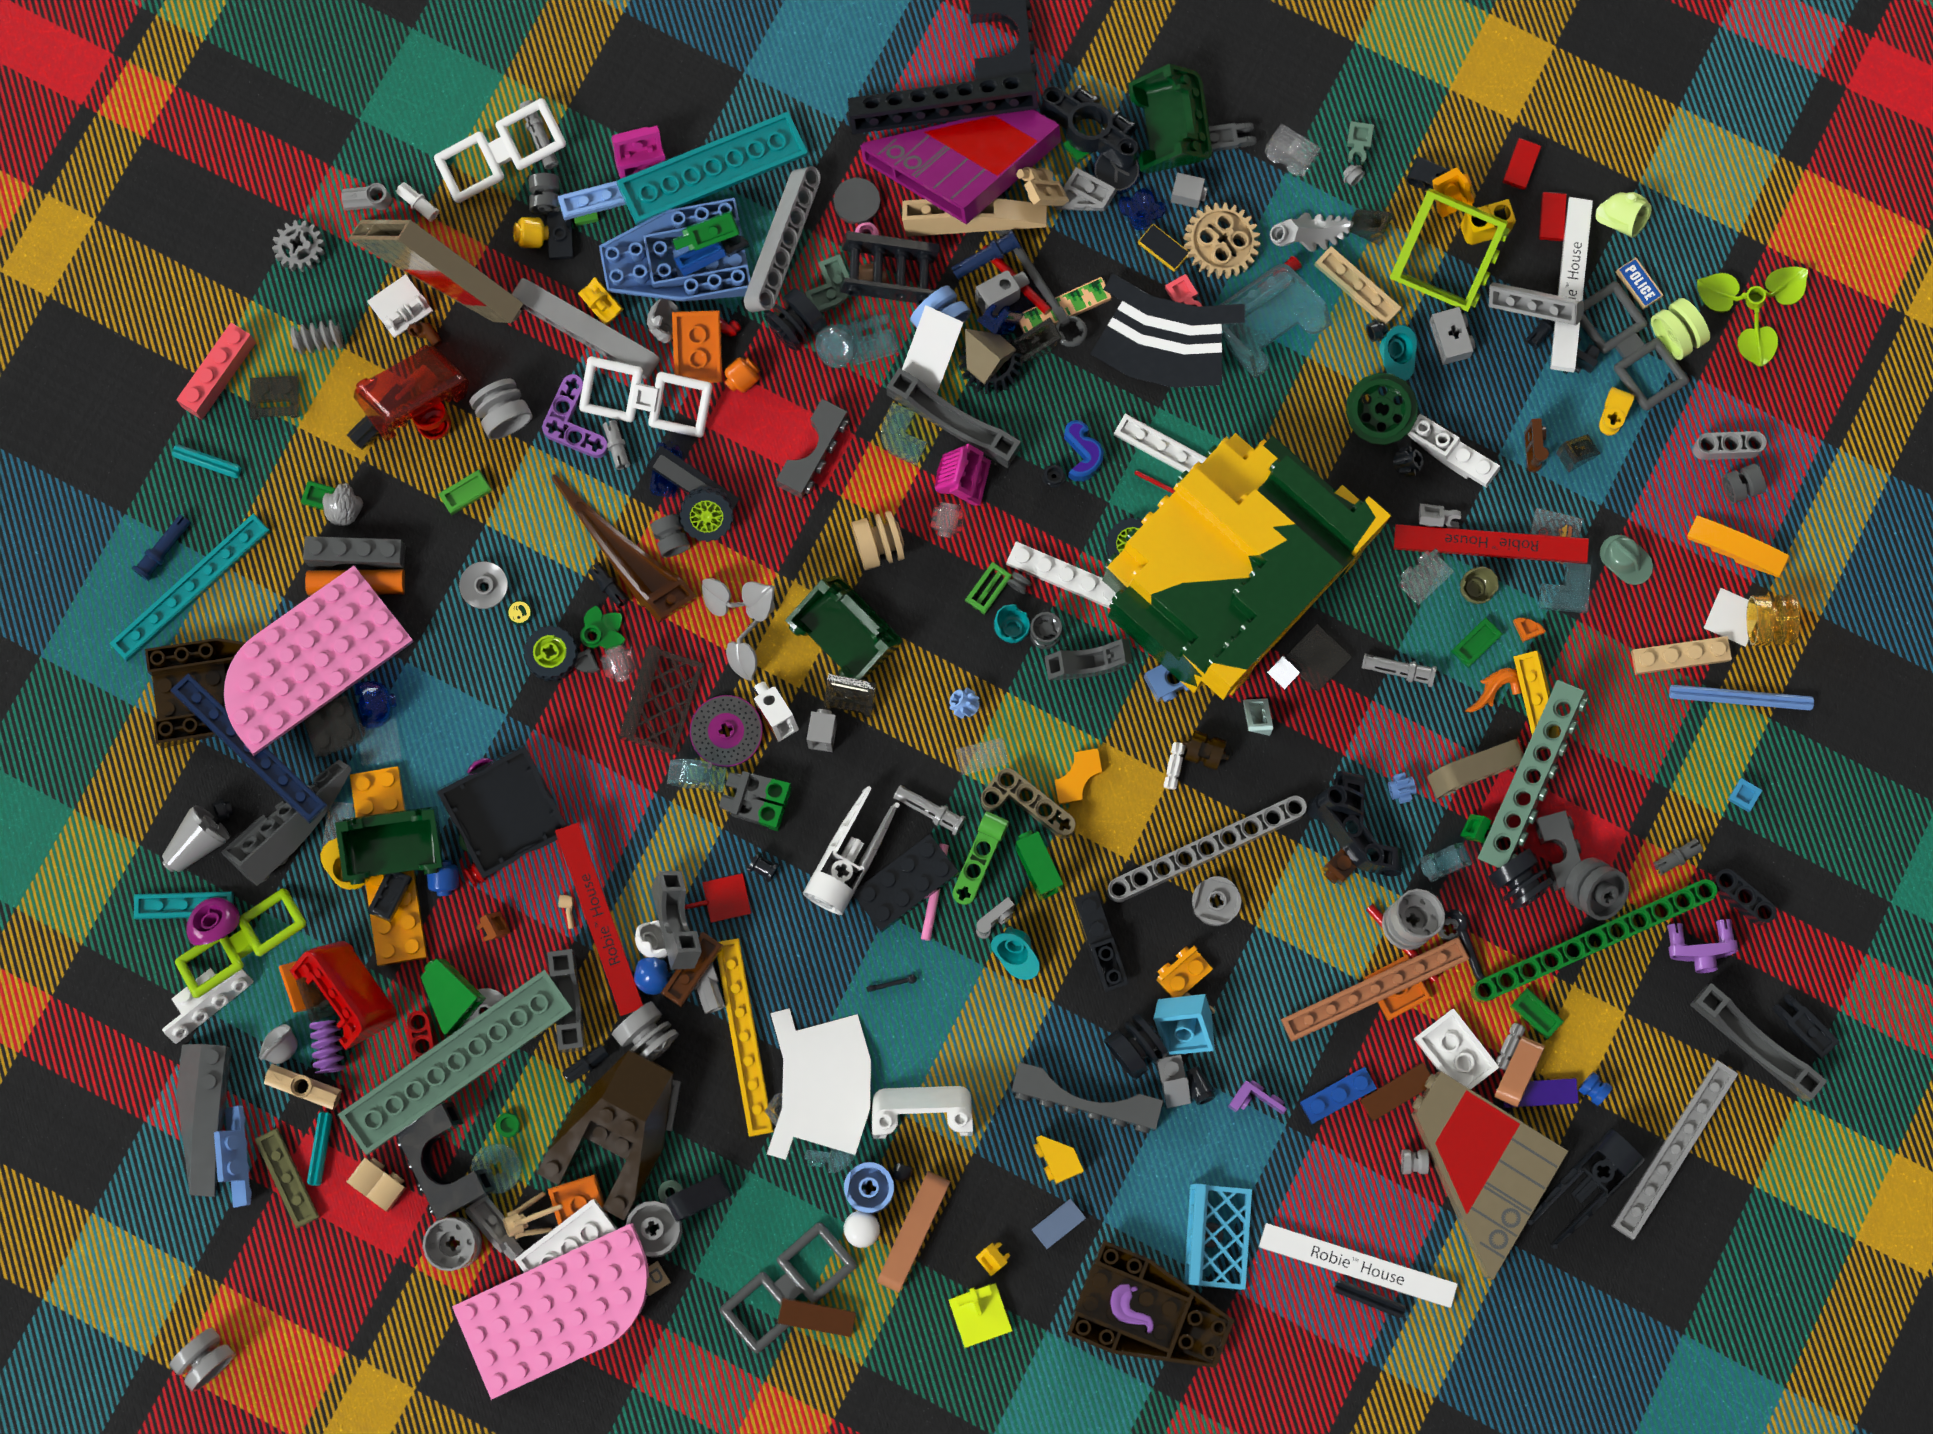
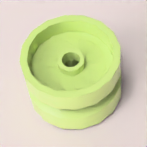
M1685 298L1677 299L1669 305L1668 310L1662 309L1651 318L1654 334L1677 360H1682L1691 354L1693 348H1700L1710 340V332L1704 318L1697 308Z

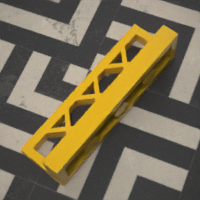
M1538 651L1513 656L1532 735L1551 695L1542 657ZM1558 726L1550 728L1548 732L1550 738H1557L1560 735Z

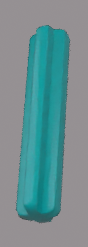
M176 444L172 450V455L175 458L233 478H238L241 473L239 465Z
M319 1112L307 1178V1184L320 1186L322 1182L333 1117L331 1113Z

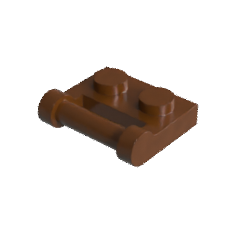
M1541 418L1531 419L1524 431L1526 466L1528 471L1532 473L1540 470L1542 462L1549 455L1548 450L1543 447V440H1546V427L1542 426Z

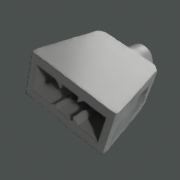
M1008 270L976 287L975 302L986 319L989 320L1020 299V289L1030 282L1023 271L1013 277Z

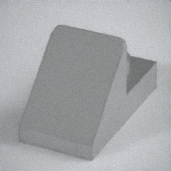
M1181 1055L1158 1059L1157 1066L1166 1109L1191 1104L1188 1078L1185 1076Z

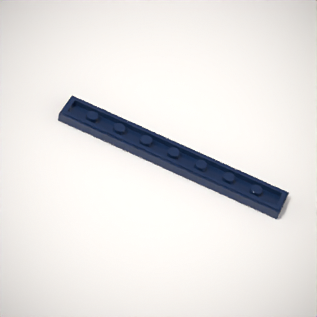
M189 673L171 689V693L309 824L327 808V804L267 747L253 756L233 729L226 708Z

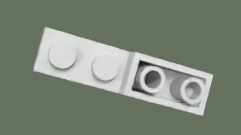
M1422 414L1417 417L1413 428L1407 434L1447 467L1466 479L1468 477L1486 488L1500 470V465L1463 444L1458 436Z

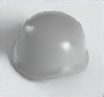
M289 1025L277 1026L267 1034L260 1050V1060L281 1064L293 1056L297 1050L298 1042Z

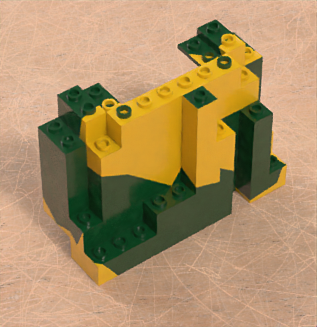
M1236 433L1230 439L1226 436L1218 446L1213 445L1205 455L1207 459L1202 464L1198 461L1189 472L1185 470L1177 479L1178 483L1173 488L1175 492L1170 497L1165 495L1157 505L1159 509L1154 514L1150 511L1141 521L1142 527L1138 531L1134 528L1125 538L1127 543L1124 550L1119 555L1115 552L1108 559L1107 565L1103 569L1105 574L1102 581L1116 592L1109 605L1111 609L1108 617L1193 693L1204 683L1222 700L1229 694L1232 696L1248 679L1258 662L1338 577L1342 578L1350 570L1364 549L1382 531L1391 516L1371 497L1362 502L1343 485L1336 491L1273 435L1268 441L1263 439L1255 449Z

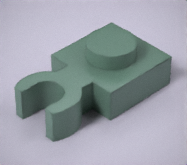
M1350 122L1347 147H1353V149L1350 150L1348 155L1349 163L1352 162L1354 155L1361 157L1362 165L1365 163L1367 155L1364 149L1370 150L1373 124Z

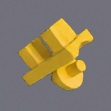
M596 277L578 293L605 325H608L624 310Z

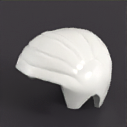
M659 920L639 925L635 934V942L639 951L647 958L662 960L667 957Z

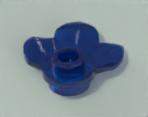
M1147 188L1139 189L1133 198L1121 196L1119 199L1121 214L1129 218L1131 225L1136 230L1147 229L1153 220L1161 218L1165 213V203L1154 202L1153 193Z

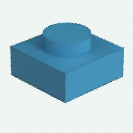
M1740 778L1727 800L1750 812L1762 790Z

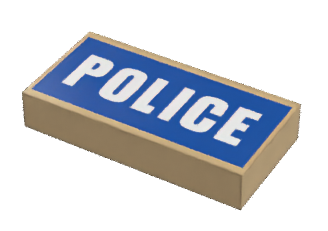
M1637 258L1616 270L1615 273L1642 310L1663 297L1662 292Z

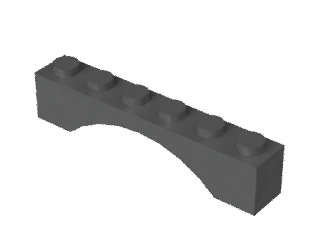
M898 368L886 387L887 396L966 444L984 452L983 454L1006 468L1010 466L1020 450L1021 441L1005 431L988 425L959 410L929 389L919 379L901 368Z
M1712 983L1705 986L1691 1002L1690 1006L1804 1102L1812 1100L1826 1084L1827 1080L1808 1064L1787 1052L1758 1029L1736 1007L1732 1000Z
M1021 1062L1018 1064L1011 1093L1016 1094V1099L1029 1102L1030 1098L1040 1100L1039 1105L1053 1108L1054 1104L1064 1107L1063 1111L1077 1115L1078 1111L1088 1113L1087 1118L1101 1121L1102 1117L1111 1119V1124L1120 1127H1125L1126 1124L1136 1126V1131L1149 1134L1150 1130H1156L1163 1100L1141 1094L1117 1102L1099 1103L1087 1101L1073 1096L1060 1088L1043 1068Z

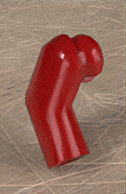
M720 317L721 332L730 337L736 336L737 332L741 330L740 324L736 320H732L728 324Z

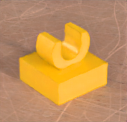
M991 1243L976 1256L990 1276H993L1008 1263L1006 1260L1010 1257V1254L1007 1253L1002 1256L998 1251V1248L1002 1245L1001 1243H996L995 1245Z

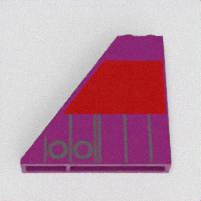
M1033 109L961 119L864 142L860 146L864 163L967 225L1019 179L1017 177L1019 169L1033 167L1061 142L1060 127L1056 121L1048 119Z

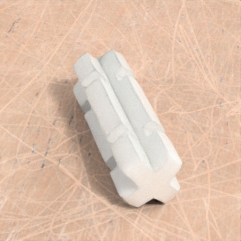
M1174 742L1172 745V755H1170L1166 772L1168 776L1165 777L1164 787L1170 790L1177 788V777L1180 774L1183 761L1182 755H1184L1186 747L1179 742Z

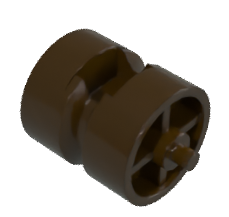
M1194 730L1192 739L1188 741L1183 740L1182 743L1188 749L1185 760L1196 764L1202 761L1205 767L1217 770L1220 760L1229 759V755H1226L1224 751L1227 741L1215 736L1209 739L1208 734Z

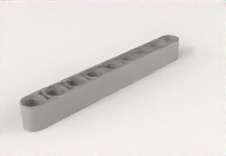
M1300 796L1289 797L1114 878L1108 886V897L1113 902H1123L1296 822L1304 815L1307 807L1306 802ZM1291 803L1298 804L1301 812L1299 814L1291 813L1288 805ZM1269 813L1276 814L1279 822L1277 824H1270L1266 819V815ZM1248 823L1254 824L1257 828V833L1248 834L1244 826ZM1227 833L1232 834L1235 837V843L1231 845L1224 843L1222 836ZM1202 844L1211 845L1213 853L1210 855L1203 854L1200 846ZM1181 854L1189 855L1191 863L1189 865H1182L1178 860V856ZM1159 864H1165L1169 868V873L1167 875H1160L1156 867ZM1138 874H1143L1147 878V884L1143 886L1137 885L1134 877ZM1114 885H1122L1125 888V894L1116 896L1112 892Z

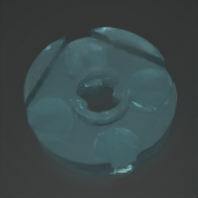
M503 1144L486 1146L476 1153L471 1164V1171L485 1168L496 1189L491 1194H504L518 1183L522 1173V1162L512 1148ZM500 1162L503 1172L493 1176V1170L490 1166L492 1164L497 1165Z

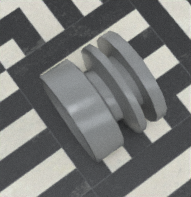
M508 378L493 382L475 393L469 401L472 409L475 410L477 418H483L481 426L488 439L495 440L509 436L523 428L533 417L527 403L524 400H519L521 392L519 389H516L517 386L513 379Z
M1422 889L1409 890L1386 909L1382 917V928L1390 943L1399 949H1418L1441 930L1445 920V912L1442 903L1429 891Z
M648 1002L617 1026L612 1036L622 1047L634 1043L631 1050L638 1054L641 1053L640 1055L653 1061L671 1046V1043L679 1034L675 1029L665 1033L671 1026L668 1021L657 1026L656 1023L661 1018L662 1013L653 1002Z
M449 1217L436 1221L428 1228L423 1238V1251L426 1259L432 1266L444 1271H454L471 1265L477 1260L482 1250L480 1230L472 1221L464 1217ZM454 1236L455 1240L460 1241V1245L456 1246V1250L454 1246H450V1241L454 1240Z

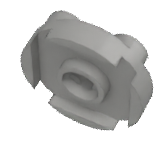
M1220 876L1210 877L1195 888L1192 896L1194 914L1202 922L1211 926L1228 924L1237 916L1240 910L1241 895L1234 883L1229 879ZM1215 895H1219L1220 900L1223 901V905H1218L1217 908L1213 907V903L1210 902V898H1214Z

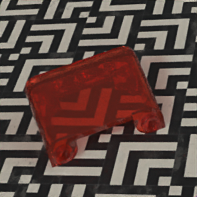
M424 345L414 355L370 379L365 378L356 384L354 398L385 442L396 437L395 429L400 426L406 427L408 420L444 400L448 403L451 401V398L455 402L465 398L469 380L435 346Z

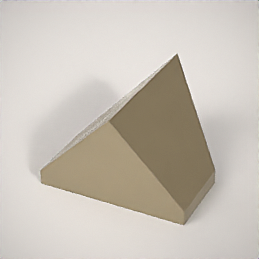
M965 329L967 370L985 385L1014 354L1016 349L999 334Z

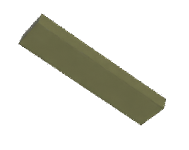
M276 1128L254 1139L295 1228L299 1229L320 1218L279 1129Z

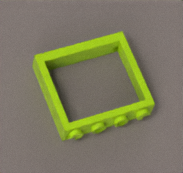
M1429 188L1390 275V279L1468 312L1470 306L1475 308L1480 298V294L1477 293L1480 284L1485 286L1489 278L1490 272L1486 271L1489 264H1495L1500 253L1496 249L1499 241L1505 242L1510 230L1506 228L1508 221ZM1434 200L1498 226L1466 299L1403 273Z

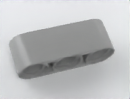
M1757 431L1704 433L1694 443L1693 454L1701 460L1755 458L1764 450L1767 441L1766 437ZM1726 441L1731 442L1734 445V450L1726 448L1724 443ZM1748 441L1756 442L1758 449L1751 448ZM1701 442L1708 443L1711 450H1704L1701 447Z

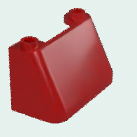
M345 941L330 943L306 951L290 969L296 981L305 977L307 978L306 983L308 985L315 982L341 1019L337 1023V1027L339 1029L343 1027L344 1036L339 1039V1042L345 1050L390 1027L396 1020V1007L388 1000L355 953L352 945Z

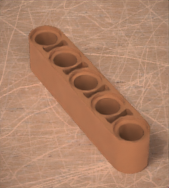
M930 1171L927 1172L878 1277L877 1283L900 1293L950 1185V1180Z

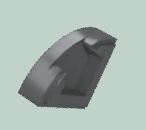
M590 649L578 653L577 663L574 665L575 669L577 668L578 671L580 670L584 673L600 671Z

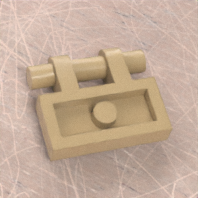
M1024 167L1017 171L1019 179L1028 181L1024 187L1033 205L1064 206L1069 201L1060 181H1053V172L1046 168H1037L1035 170L1032 167Z

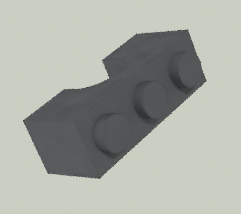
M1566 811L1539 817L1534 822L1540 845L1555 843L1563 851L1562 861L1548 867L1549 875L1554 881L1552 883L1554 891L1565 889L1566 880L1571 870L1581 862L1579 856L1581 846L1578 839L1574 840L1572 830H1574L1573 820L1571 816H1567Z

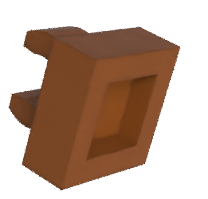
M500 911L486 914L479 919L481 923L477 926V929H484L487 934L483 941L503 938L511 933Z

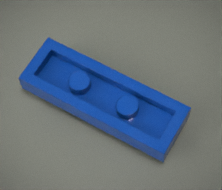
M1363 1067L1301 1101L1300 1105L1310 1123L1313 1124L1374 1091L1377 1087L1366 1068Z

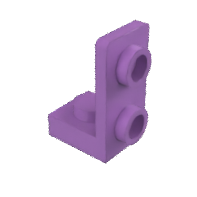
M1253 1080L1250 1083L1245 1081L1228 1105L1234 1112H1237L1239 1108L1244 1110L1252 1099L1248 1096L1251 1093L1280 1114H1284L1287 1110L1283 1106L1285 1103L1283 1100L1273 1094L1269 1097L1262 1092L1264 1088Z

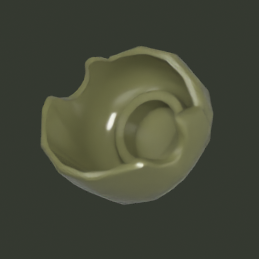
M1484 566L1468 570L1460 582L1461 595L1467 602L1476 605L1491 600L1499 589L1497 575L1492 569Z

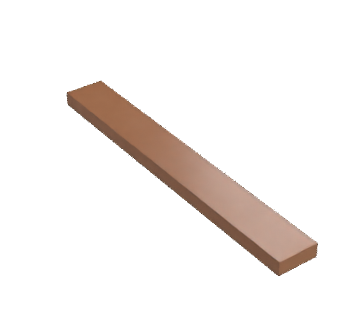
M1457 937L1281 1019V1022L1290 1041L1293 1042L1469 960V957L1460 938Z

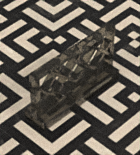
M649 644L618 739L631 741L674 755L703 663L658 649V647ZM660 656L669 658L674 668L662 673L658 666ZM675 661L681 662L682 664L677 666ZM685 665L696 667L694 677L685 681L679 668ZM655 670H657L659 674L656 677H654ZM676 670L682 683L670 688L664 676ZM661 678L667 690L655 696L650 686L653 681ZM692 681L691 687L689 689L687 683ZM684 685L688 697L686 700L678 703L672 691ZM649 692L652 698L646 700ZM669 693L675 705L663 711L657 698ZM654 701L660 713L647 719L643 711L644 705ZM683 704H685L684 709H683V712H682L680 706L683 705ZM677 708L681 716L680 722L670 726L665 713ZM642 715L644 721L639 723L640 717ZM662 716L667 728L655 734L649 721ZM646 723L652 736L646 739L634 737L637 727ZM678 726L676 734H674L672 729ZM669 731L674 739L672 747L662 746L657 736ZM654 738L656 743L650 742L649 740Z

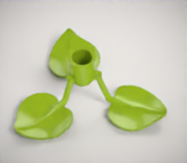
M1802 267L1777 269L1770 273L1765 281L1767 290L1760 286H1753L1749 288L1747 293H1742L1740 296H1736L1739 293L1738 281L1735 277L1726 273H1717L1698 279L1697 289L1704 304L1716 312H1727L1732 308L1733 300L1740 301L1745 299L1746 305L1755 312V329L1749 328L1740 334L1737 342L1738 350L1744 358L1762 367L1774 357L1778 346V337L1774 329L1769 326L1759 329V309L1763 307L1766 297L1772 298L1775 296L1776 301L1782 305L1797 303L1803 297L1806 289L1808 269Z

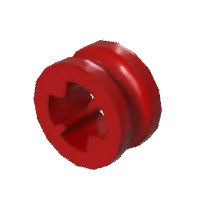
M472 863L471 868H464L463 870L476 888L479 882L484 883L485 879L482 878L475 863Z

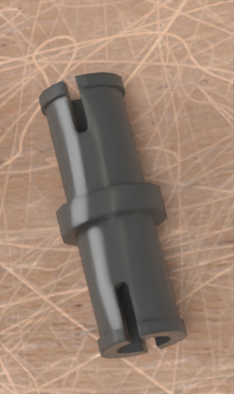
M1694 838L1678 849L1676 847L1673 848L1670 854L1653 862L1655 869H1659V875H1664V873L1678 865H1685V861L1703 852L1701 844H1697L1699 841Z

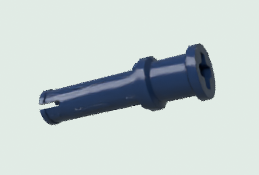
M1009 230L1007 235L998 240H991L988 247L951 266L957 279L960 280L962 277L996 258L1003 259L1005 254L1016 248H1022L1013 230Z
M179 514L154 547L146 549L144 552L145 556L137 566L134 565L132 567V570L149 582L151 580L150 576L156 568L164 564V556L192 523Z

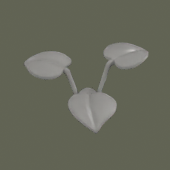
M706 578L702 581V594L705 605L712 614L724 616L728 612V607L746 606L747 615L755 619L737 638V642H729L726 648L727 660L731 668L740 677L752 681L757 669V657L753 648L745 642L742 643V640L758 623L766 620L769 614L774 611L775 604L773 598L775 586L764 585L754 581L747 582L742 588L743 602L731 603L729 602L731 593L727 586L717 579Z

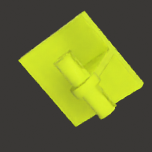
M996 1283L976 1290L971 1288L969 1289L970 1292L955 1296V1298L949 1300L965 1348L1012 1331Z

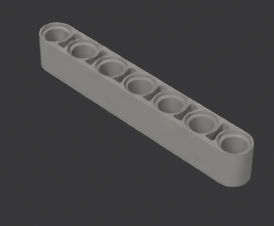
M813 166L793 170L789 176L744 296V305L749 312L770 310L775 305L820 184V173Z
M521 278L512 292L514 297L524 303L521 308L612 361L641 367L643 369V379H649L660 361V358L652 351L525 278Z

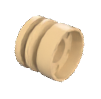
M891 511L885 512L886 523L884 524L880 515L876 514V526L871 527L867 518L851 522L857 548L865 570L879 567L881 554L885 555L889 563H893L892 551H895L899 561L905 559L901 530Z

